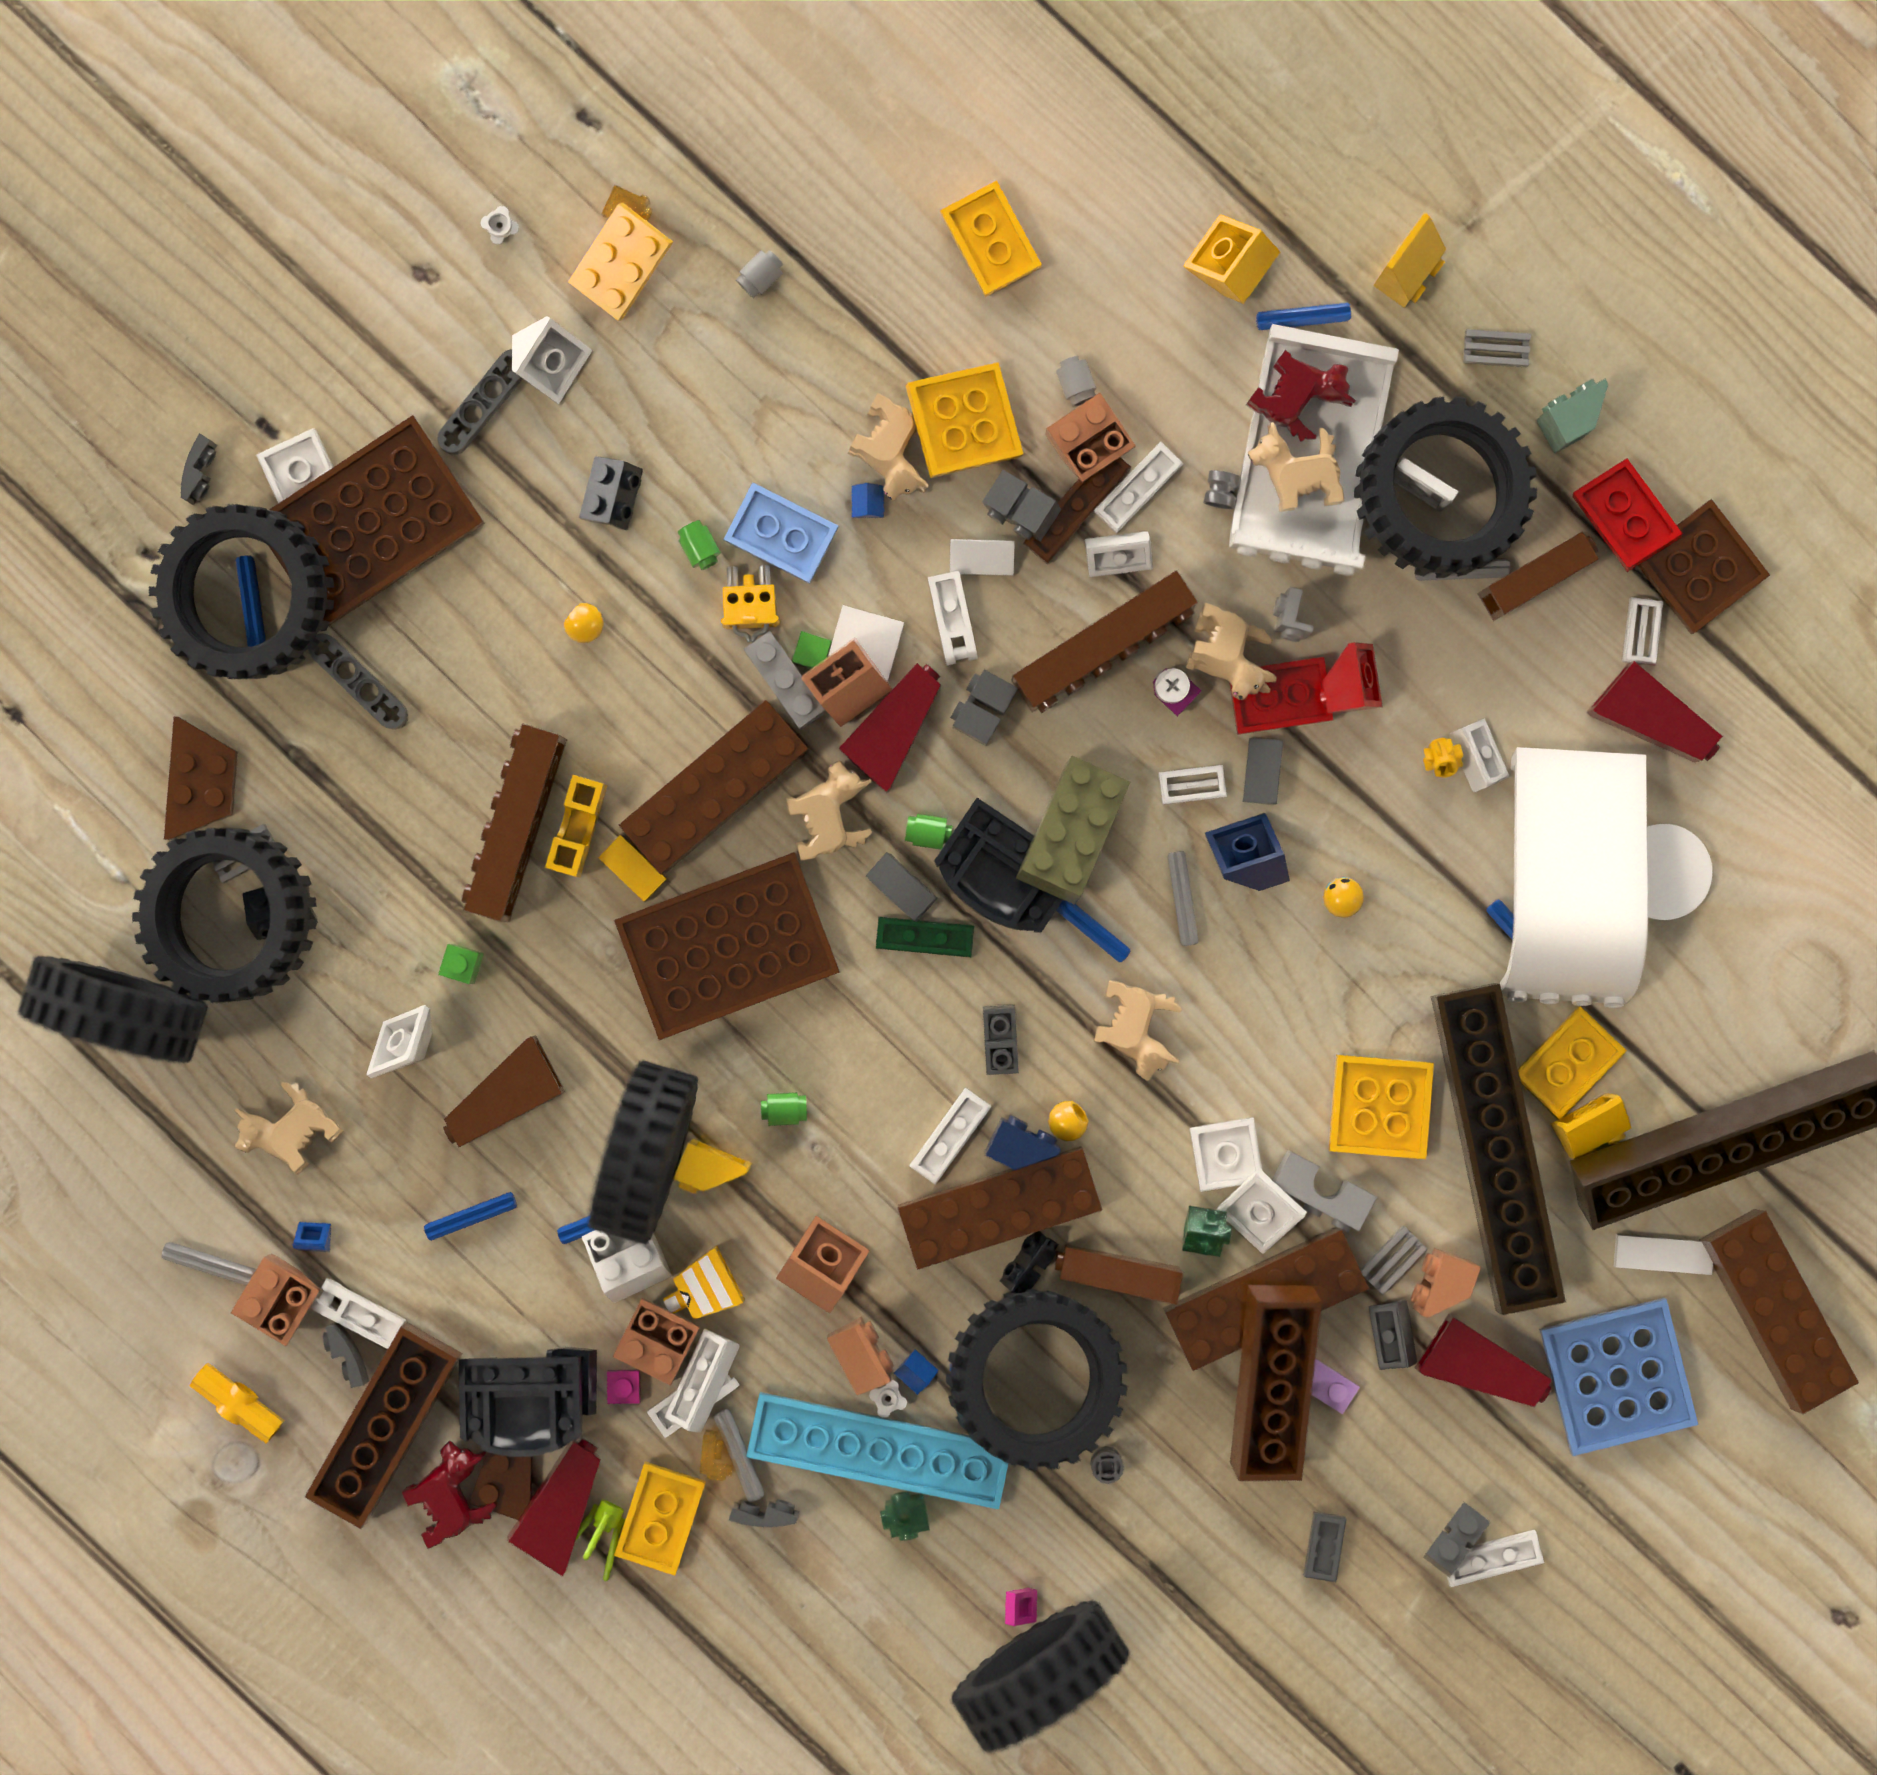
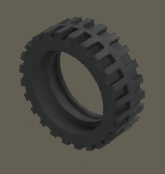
M1444 396L1434 397L1427 404H1424L1423 401L1415 403L1408 410L1400 412L1373 437L1374 440L1365 448L1362 454L1365 457L1364 461L1357 467L1355 474L1356 477H1360V484L1354 488V498H1361L1362 506L1356 510L1359 520L1367 519L1370 527L1364 532L1370 540L1376 536L1382 544L1378 551L1383 556L1390 552L1398 558L1395 565L1401 569L1408 565L1416 567L1414 574L1423 577L1430 572L1436 573V578H1447L1454 573L1457 576L1466 575L1476 568L1480 569L1511 547L1510 545L1519 539L1525 531L1522 528L1523 524L1531 520L1534 510L1529 508V503L1537 498L1538 491L1537 488H1530V481L1537 476L1536 466L1528 467L1526 458L1532 453L1528 445L1523 448L1520 447L1516 438L1521 433L1516 427L1509 431L1502 424L1506 418L1499 412L1493 416L1484 412L1487 405L1479 401L1470 407L1465 405L1466 398L1456 396L1452 401L1445 402ZM1445 435L1468 444L1483 458L1491 471L1496 489L1494 512L1486 525L1468 538L1457 541H1442L1430 537L1416 528L1399 506L1393 481L1396 465L1409 446L1425 437Z
M227 504V507H208L205 514L194 513L186 518L189 523L186 527L176 526L170 532L175 539L171 544L162 543L158 550V553L164 556L161 564L152 565L151 574L157 575L156 587L149 586V596H156L157 608L151 609L153 618L161 619L164 625L158 632L162 639H172L175 645L170 650L176 656H186L189 659L187 665L194 669H204L207 671V675L213 677L261 679L267 678L268 675H279L288 671L287 666L299 665L306 659L303 655L306 650H315L320 641L315 639L318 631H327L330 623L323 620L326 609L333 610L334 600H327V588L334 587L332 577H325L323 568L329 566L327 557L318 555L315 550L320 544L314 537L306 536L303 533L305 527L299 522L289 521L286 519L287 515L267 510V508ZM232 538H252L273 548L284 561L291 581V603L282 627L271 639L252 647H234L212 637L201 623L194 602V583L202 560L215 545Z
M206 828L205 831L194 830L187 832V838H174L168 842L167 845L170 849L168 852H157L151 858L156 863L154 868L143 870L140 878L146 881L143 890H135L133 898L140 901L139 912H132V922H139L141 932L135 934L134 937L136 944L145 945L147 953L142 955V958L146 965L155 964L158 968L154 976L160 982L172 981L173 984L170 990L177 994L189 993V999L209 1000L210 1003L243 1001L253 999L255 996H265L273 992V986L284 985L290 980V977L287 975L288 971L299 970L304 963L299 958L301 952L310 951L313 941L307 939L308 931L316 929L317 919H310V907H317L316 897H308L306 887L312 885L309 876H300L297 869L302 864L297 857H286L284 853L288 848L282 843L269 842L270 836L263 833H251L248 829ZM220 860L235 861L248 866L264 886L270 905V927L262 949L252 962L232 970L215 969L202 963L187 944L181 925V903L189 881L202 866Z
M41 955L34 957L18 1014L24 1020L30 1021L36 1026H42L51 1032H57L91 1045L129 1053L133 1056L147 1057L152 1060L186 1063L192 1061L208 1005L204 1001L189 999L190 995L186 993L177 994L166 985L157 984L124 972L90 965L85 962Z
M645 1060L638 1062L632 1076L629 1078L627 1088L623 1092L618 1111H616L613 1125L606 1141L604 1154L601 1158L588 1215L590 1229L642 1245L648 1244V1241L651 1240L658 1220L662 1215L665 1202L668 1199L687 1138L698 1090L697 1076Z
M1025 1289V1293L1009 1292L1003 1294L1004 1299L997 1302L990 1300L984 1304L986 1309L979 1315L973 1313L967 1319L971 1324L964 1333L958 1332L955 1340L959 1341L955 1353L951 1351L949 1353L948 1361L952 1363L951 1374H946V1384L951 1387L952 1395L948 1396L950 1405L957 1412V1421L968 1432L969 1437L992 1456L1014 1467L1020 1465L1027 1470L1037 1471L1038 1467L1054 1470L1060 1469L1059 1463L1067 1461L1070 1464L1081 1461L1079 1454L1085 1450L1093 1453L1098 1449L1099 1446L1095 1442L1102 1434L1109 1437L1114 1430L1109 1427L1113 1416L1115 1415L1120 1418L1123 1408L1118 1406L1120 1395L1127 1396L1128 1386L1122 1383V1374L1128 1372L1126 1363L1120 1360L1119 1352L1123 1350L1119 1341L1113 1339L1110 1334L1112 1329L1106 1322L1101 1321L1097 1317V1313L1079 1302L1056 1292ZM1031 1324L1051 1325L1071 1335L1082 1348L1090 1372L1088 1392L1076 1415L1062 1427L1042 1434L1018 1432L1003 1424L989 1407L983 1387L985 1364L994 1346L1009 1332Z
M1093 1600L1080 1602L1077 1606H1069L1064 1611L1056 1612L1049 1616L1048 1619L1036 1623L1023 1634L1020 1633L1011 1642L997 1649L996 1653L983 1660L979 1667L972 1670L966 1676V1679L958 1684L957 1690L952 1693L951 1702L984 1752L994 1753L996 1750L1003 1751L1010 1745L1016 1746L1021 1744L1025 1739L1033 1738L1040 1734L1045 1728L1052 1727L1060 1719L1079 1709L1078 1707L1085 1701L1092 1699L1096 1692L1111 1682L1113 1676L1120 1673L1122 1670L1121 1666L1125 1665L1128 1661L1130 1651L1099 1602Z

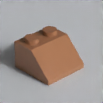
M815 1216L776 1279L823 1310L831 1313L870 1250Z

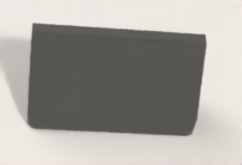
M1249 738L1243 802L1267 805L1277 804L1283 740Z
M1407 1300L1368 1306L1379 1370L1409 1368L1417 1364Z

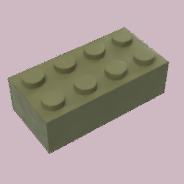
M1071 756L1062 771L1016 879L1075 905L1082 896L1130 781Z

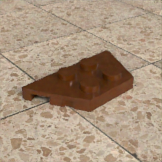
M181 717L173 718L164 840H173L187 832L198 830L210 823L233 815L238 751L218 741Z

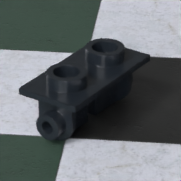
M1041 1231L1032 1233V1235H1029L1024 1240L1021 1251L1014 1261L1005 1267L1000 1282L1012 1293H1025V1289H1032L1041 1276L1033 1270L1034 1266L1038 1265L1045 1270L1057 1254L1056 1248L1059 1244L1051 1238H1047Z

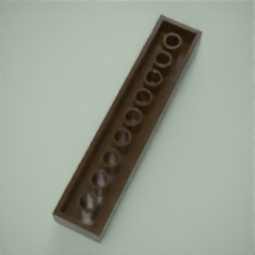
M1492 983L1431 996L1495 1311L1501 1315H1507L1566 1303L1501 986L1498 983Z
M1873 1050L1570 1160L1577 1201L1592 1230L1876 1128L1877 1054Z

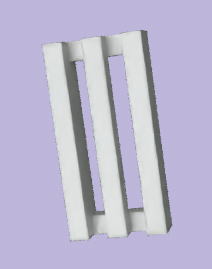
M1629 598L1622 662L1629 663L1635 661L1637 664L1656 665L1663 601ZM1637 605H1640V621L1636 655L1634 656L1632 655ZM1649 607H1654L1648 657H1643Z
M1223 765L1158 773L1162 805L1227 797ZM1217 772L1218 779L1167 785V778ZM1219 785V791L1174 797H1169L1168 791Z

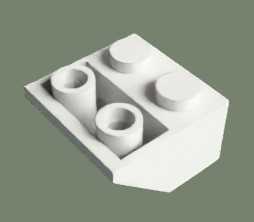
M593 1231L582 1236L603 1293L613 1303L672 1277L662 1249L654 1234H652L651 1240L646 1245L599 1231Z

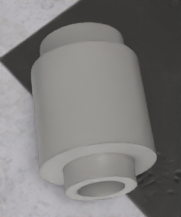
M760 250L739 271L741 275L736 281L752 298H755L758 294L762 295L783 274L780 270L783 263L773 252L769 251L765 254Z
M1074 356L1060 362L1061 368L1056 373L1065 397L1071 401L1073 407L1082 405L1096 395L1094 391L1097 388L1085 359L1079 360L1078 356Z

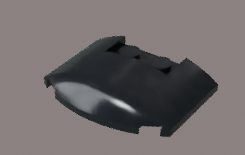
M979 798L975 799L934 860L936 867L939 866L946 884L961 901L986 919L1010 929L1041 933L1063 901L1061 898L1016 879L1034 835Z
M581 1357L458 1359L460 1438L467 1442L471 1439L481 1446V1450L497 1455L526 1457L559 1450L573 1440H578L583 1436Z

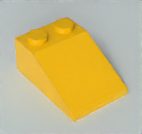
M1427 213L1422 215L1373 285L1403 308H1405L1410 300L1414 303L1418 301L1427 288L1422 284L1428 274L1435 277L1445 263L1441 256L1446 251V248L1430 215Z

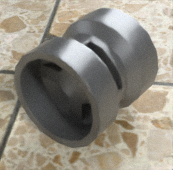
M1209 471L1208 482L1211 490L1205 493L1203 503L1221 509H1234L1236 498L1232 493L1239 487L1241 477L1225 471Z
M1105 1446L1094 1451L1091 1456L1090 1465L1092 1473L1098 1481L1111 1484L1120 1479L1123 1474L1124 1465L1117 1450Z

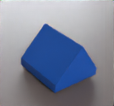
M872 483L852 485V518H884V485Z
M299 1222L293 1248L298 1251L330 1252L331 1224Z
M914 1349L893 1373L918 1395L929 1385L939 1370Z

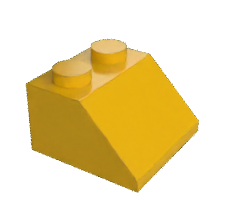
M1220 214L1183 266L1223 296L1244 304L1278 257L1280 250L1262 230Z
M1610 1093L1599 1096L1565 1115L1561 1120L1551 1123L1568 1157L1572 1159L1595 1152L1597 1147L1606 1142L1608 1145H1613L1626 1137L1624 1132L1632 1128L1621 1097Z
M693 1139L688 1143L673 1179L680 1182L679 1188L696 1194L699 1190L706 1191L746 1174L753 1163Z

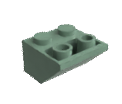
M1591 379L1571 392L1570 398L1567 399L1566 395L1563 394L1542 408L1544 414L1536 421L1554 454L1583 439L1596 428L1608 388L1606 379L1598 383Z

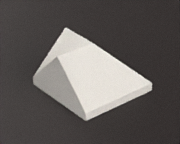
M546 316L512 335V371L559 404L593 350Z
M423 1005L383 1022L367 1071L368 1077L374 1078L424 1060L432 1035L429 1007Z

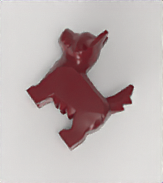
M1284 350L1273 366L1281 377L1274 387L1275 390L1272 396H1265L1263 390L1258 387L1246 406L1256 413L1263 414L1269 422H1273L1277 426L1287 427L1293 437L1297 435L1300 442H1303L1305 439L1315 440L1317 437L1298 418L1312 398H1318L1330 403H1339L1348 407H1352V403H1355L1356 400L1349 395L1350 385L1346 380L1348 367L1334 364L1329 370L1321 371L1316 367L1294 359L1288 351Z
M448 1441L440 1450L442 1463L434 1468L418 1484H411L403 1490L402 1494L408 1506L423 1503V1509H427V1515H432V1521L437 1522L436 1526L431 1525L427 1527L426 1531L421 1534L427 1549L441 1544L446 1538L458 1536L471 1524L484 1523L483 1519L490 1520L492 1518L491 1513L494 1511L496 1504L491 1503L480 1508L470 1509L459 1485L471 1475L475 1466L485 1456L486 1451L474 1454L469 1448L460 1449L452 1441Z

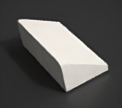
M1147 531L1085 539L1089 577L1153 569L1151 541Z
M951 539L950 572L959 571L960 574L1013 576L1015 541Z
M1485 718L1449 733L1453 746L1456 744L1461 745L1464 755L1461 758L1462 768L1473 792L1510 777Z

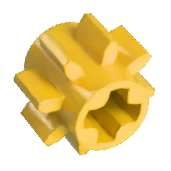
M1437 738L1429 744L1428 748L1423 750L1425 758H1423L1426 771L1434 769L1436 777H1450L1458 771V767H1463L1461 758L1464 755L1461 745L1456 744L1453 746L1451 739Z

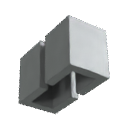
M1002 470L982 501L989 510L987 515L1002 525L1005 521L1014 524L1015 528L1013 531L1026 540L1034 537L1041 542L1062 509L1054 499L1034 487L1028 489L1027 483Z
M984 669L981 676L976 673L974 674L966 688L967 691L971 692L965 704L959 701L950 718L955 720L953 724L954 729L987 746L1001 719L973 704L976 700L997 713L1004 715L1018 688Z
M1464 1502L1445 1527L1449 1534L1442 1531L1423 1558L1450 1578L1469 1552L1464 1546L1466 1545L1471 1549L1488 1527L1490 1521Z

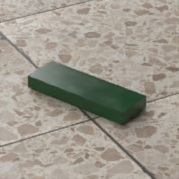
M878 917L876 949L971 958L974 926L919 920L915 922L909 919Z

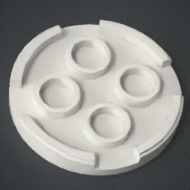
M1672 824L1647 826L1648 918L1656 920L1680 918L1696 909L1708 894L1712 882V862L1709 853L1701 840L1683 827Z

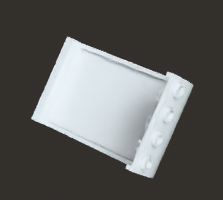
M1272 324L1269 330L1258 385L1263 390L1265 396H1272L1275 390L1274 387L1281 377L1273 366L1284 350L1288 351L1294 359L1316 367L1321 371L1329 370L1334 364L1348 367L1346 380L1350 385L1349 395L1356 400L1355 403H1352V407L1312 398L1298 417L1309 430L1317 435L1315 440L1305 439L1303 442H1300L1298 436L1293 437L1287 427L1275 425L1294 458L1319 454L1320 428L1323 427L1329 435L1334 436L1332 443L1336 445L1334 458L1340 468L1339 483L1343 487L1344 502L1338 505L1324 506L1326 494L1319 489L1316 492H1311L1310 495L1298 496V507L1295 510L1279 512L1278 505L1280 500L1267 468L1261 465L1255 466L1248 456V451L1256 448L1260 438L1268 434L1267 425L1271 423L1263 414L1253 411L1236 496L1229 546L1238 549L1237 553L1246 556L1256 557L1257 553L1270 555L1269 559L1272 561L1289 563V559L1301 561L1303 567L1321 569V566L1334 568V572L1337 574L1353 576L1354 572L1358 573L1363 569L1365 555L1359 554L1363 519L1359 520L1356 511L1362 506L1361 498H1354V488L1360 484V477H1356L1355 474L1357 467L1364 461L1365 457L1362 454L1365 448L1374 440L1373 437L1382 428L1393 367L1397 362L1399 349Z
M1517 747L1511 757V770H1515L1514 929L1508 968L1499 983L1503 997H1508V1001L1524 1002L1528 998L1540 999V1003L1556 1004L1561 1000L1572 1001V1004L1576 1006H1588L1595 1002L1604 1003V1006L1608 1008L1623 1007L1624 1004L1630 1001L1638 989L1647 943L1646 755Z

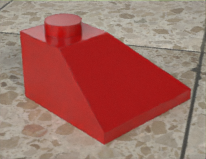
M1348 643L1323 680L1324 689H1321L1320 692L1323 707L1327 708V713H1343L1383 707L1373 644Z

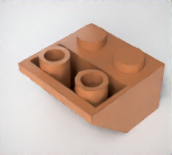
M1098 393L1047 427L1045 433L1061 459L1081 482H1084L1136 447L1101 393Z
M856 638L850 640L801 677L820 705L840 727L892 691V687Z
M1434 1248L1432 1254L1427 1253L1423 1261L1421 1271L1425 1272L1422 1283L1421 1285L1417 1283L1412 1292L1411 1302L1414 1303L1413 1309L1422 1316L1429 1318L1469 1299L1481 1267L1470 1260Z
M270 1254L262 1259L232 1309L231 1314L287 1346L320 1292V1289L299 1269L274 1254Z
M641 1298L613 1357L671 1386L700 1326Z
M862 1316L827 1335V1340L857 1396L891 1382L892 1371H894V1364L886 1349L880 1352L876 1344L879 1336L871 1321L865 1323Z

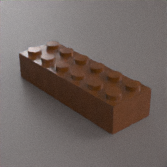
M1176 570L1012 675L1011 681L1018 688L1019 694L1030 711L1034 712L1039 709L1042 714L1057 704V696L1064 692L1070 696L1084 687V684H1086L1084 679L1090 675H1093L1096 679L1108 672L1113 666L1111 662L1118 657L1123 662L1136 654L1140 649L1139 644L1147 640L1151 644L1164 636L1165 632L1168 631L1166 627L1171 623L1178 627L1189 620L1195 614L1193 609L1198 601L1178 570Z
M765 700L621 822L619 826L661 875H665L807 754L809 749L771 704Z
M522 724L520 730L515 729L510 743V747L514 748L511 761H505L500 778L504 779L501 792H495L491 803V809L495 810L491 823L486 822L482 831L481 840L485 841L481 854L476 853L472 863L471 871L475 872L472 885L467 884L462 895L461 902L466 903L465 911L500 922H510L567 742L566 738L526 724Z
M1081 1146L1016 1170L1008 1169L898 1205V1211L917 1270L1103 1211Z
M1753 1209L1699 1239L1709 1254L1714 1269L1791 1410L1805 1414L1859 1383L1766 1211Z
M1335 1227L1179 1300L1177 1305L1170 1304L1164 1307L1163 1310L1192 1371H1195L1242 1349L1248 1286H1312L1322 1301L1321 1311L1366 1291L1369 1287L1342 1230Z
M1248 1286L1230 1464L1239 1481H1302L1322 1301L1312 1286Z
M408 1322L402 1325L307 1491L305 1498L362 1529L371 1518L463 1353Z

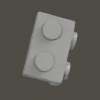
M1290 587L1276 599L1273 616L1278 618L1274 631L1282 633L1281 638L1285 640L1300 642V639H1306L1313 632L1314 626L1296 622L1303 593L1302 589Z

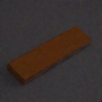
M1120 457L1084 482L1078 479L1058 502L1062 510L1042 541L1040 542L1031 537L1030 540H1025L1023 544L1048 564L1130 470L1131 466Z

